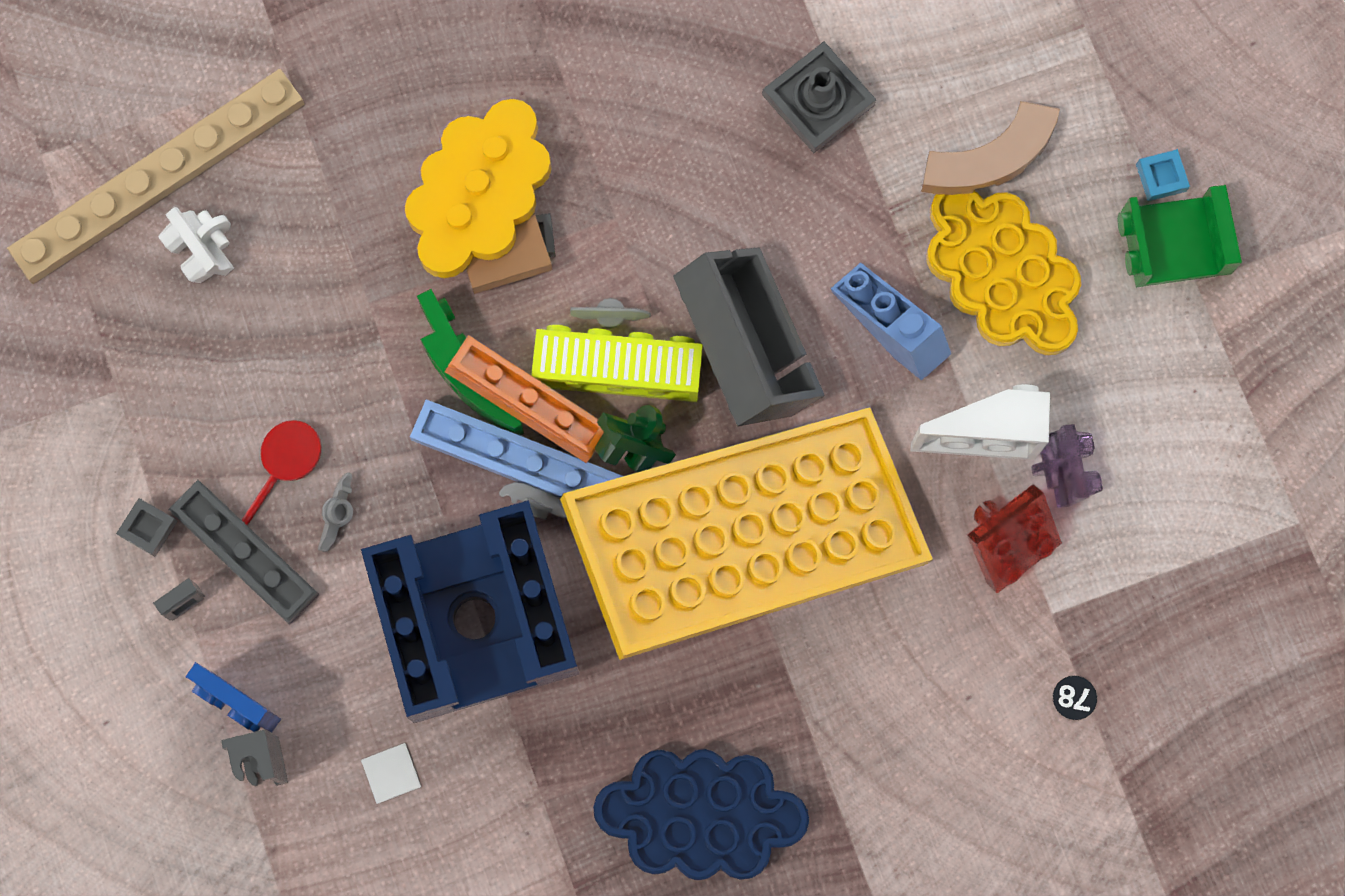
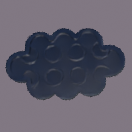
M707 749L695 750L683 760L669 751H650L643 755L636 763L632 774V782H613L605 786L596 796L593 806L594 818L600 829L609 836L628 839L629 856L635 866L643 872L653 875L663 874L677 867L687 878L697 881L708 879L719 870L729 877L739 880L755 877L767 866L771 848L790 847L799 842L807 832L809 824L808 809L803 801L793 793L774 790L773 774L768 765L761 759L750 755L737 756L726 763L717 753Z

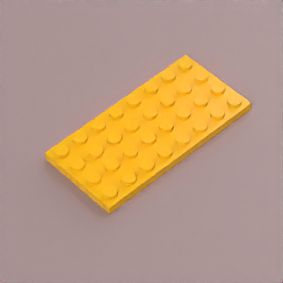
M870 407L566 492L560 498L619 660L924 566L933 560Z

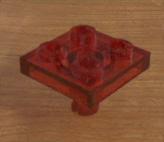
M1034 484L1001 509L994 501L988 500L983 502V504L991 511L990 513L985 511L980 505L974 512V520L979 526L967 534V537L986 583L996 593H999L1009 584L1016 582L1024 572L1041 559L1050 556L1055 548L1062 544L1046 497Z

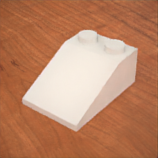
M1015 385L1013 390L1007 389L921 424L911 442L910 451L1035 460L1049 442L1050 392H1040L1039 388L1034 385Z

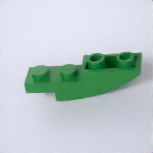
M432 289L417 295L420 307L433 330V333L420 340L432 364L447 385L465 404L494 426L519 436L524 434L520 420L445 373L446 368L462 346L466 336L464 333L457 336L454 333L449 322L455 320V316L445 297L437 300Z

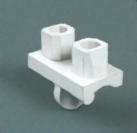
M173 207L165 214L170 223L158 237L171 253L179 254L185 247H189L193 255L180 265L181 270L189 281L201 283L214 274L226 276L234 269L222 252V249L230 244L224 235L231 226L226 216L220 215L212 218L207 210L200 212L198 215L191 210L181 213L177 207Z

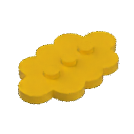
M516 99L502 100L490 108L484 119L472 116L455 119L443 130L441 137L443 150L429 155L423 162L420 170L423 185L414 189L407 197L405 214L413 231L421 235L417 247L418 256L424 269L431 275L440 278L455 277L468 267L473 257L483 260H494L503 257L514 246L516 240L515 226L529 220L534 214L536 208L534 190L544 185L550 176L552 168L549 152L543 144L535 140L538 131L536 114L531 106L525 102Z
M975 190L969 194H936L930 207V219L938 233L930 241L926 252V261L932 274L938 279L950 283L949 292L953 305L960 312L976 315L977 328L981 336L991 344L1011 346L1024 339L1035 352L1043 355H1057L1066 351L1074 342L1078 332L1077 318L1069 305L1079 293L1081 276L1076 265L1067 258L1056 255L1057 240L1053 232L1046 226L1030 223V211L1025 202L1018 196L1008 192L995 193L984 200Z

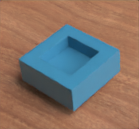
M1178 149L1141 158L1136 163L1147 201L1184 193L1190 187Z

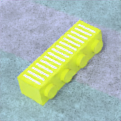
M548 325L546 330L536 329L531 376L551 389L697 402L702 344L695 343L693 338L685 336L670 337V341L655 340L653 335L642 332L629 333V337L612 336V332L606 329L593 328L589 329L588 333L571 332V328L567 326Z

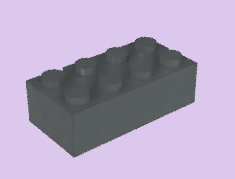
M760 247L736 249L733 252L730 250L705 252L673 275L680 291V296L686 305L697 336L701 340L713 373L719 382L737 427L792 417L825 396L810 362L802 364L779 380L775 377L777 373L807 354Z

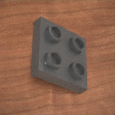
M825 41L762 90V96L813 153L817 152L864 115L876 103V98Z

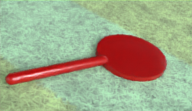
M297 420L285 421L276 425L265 436L261 446V461L271 476L242 518V521L247 526L278 479L282 481L299 480L307 476L318 464L322 449L321 441L317 432L310 425Z

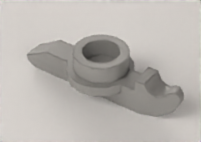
M612 298L604 299L597 307H570L571 316L580 319H596L601 326L609 329L618 327L624 320L637 321L651 317V313L637 308H624L620 301Z
M346 473L337 483L332 498H329L322 507L325 525L318 546L320 551L328 552L336 539L339 527L346 525L352 519L353 508L347 501L348 494L352 492L350 486L352 480L351 473Z
M514 482L505 485L499 492L501 497L510 496L514 504L518 500L523 502L529 500L533 516L547 519L549 513L562 518L567 517L560 497L526 483Z

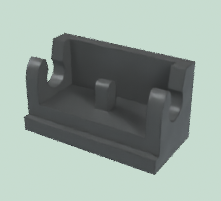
M260 730L221 740L222 748L228 751L232 773L239 781H244L246 774L249 783L253 786H258L256 773H259L263 781L270 779L274 781L276 786L288 783L278 736L266 730ZM242 762L244 764L245 773L242 770Z

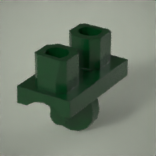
M644 405L636 413H630L627 420L603 412L597 421L604 434L594 449L606 463L616 466L625 452L628 451L624 457L625 462L635 472H641L651 469L656 461L670 464L676 456L673 450L665 448L662 444L661 435L666 431V424L663 423L662 414L656 407Z

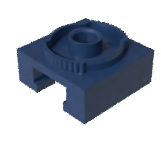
M529 500L479 514L481 525L416 544L414 543L413 536L407 535L361 549L406 717L414 724L579 675ZM467 601H485L495 611V624L492 630L482 638H466L455 627L456 612Z

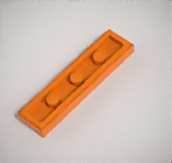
M469 335L445 370V373L585 463L592 457L595 452L594 447L604 434L597 423L598 418Z

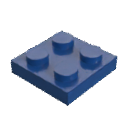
M196 662L185 676L196 684L192 689L194 694L220 710L223 709L225 704L232 709L227 716L248 730L256 732L263 728L272 733L281 721L280 717Z

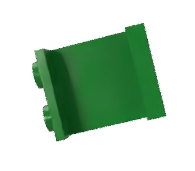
M1226 185L1211 186L1203 197L1142 206H1139L1137 197H1131L1127 200L1121 212L1118 213L1119 233L1121 237L1126 236L1129 250L1125 253L1126 270L1129 276L1134 275L1136 288L1231 275L1242 263Z

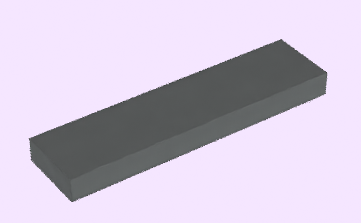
M199 480L168 509L289 625L319 595L313 587Z

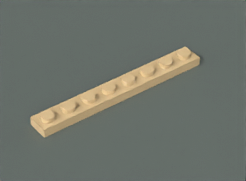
M278 69L7 247L8 251L28 280L35 284L305 105L303 99L282 70Z

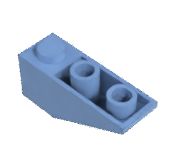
M859 263L831 288L833 294L891 356L920 380H923L952 354L942 326L862 263Z

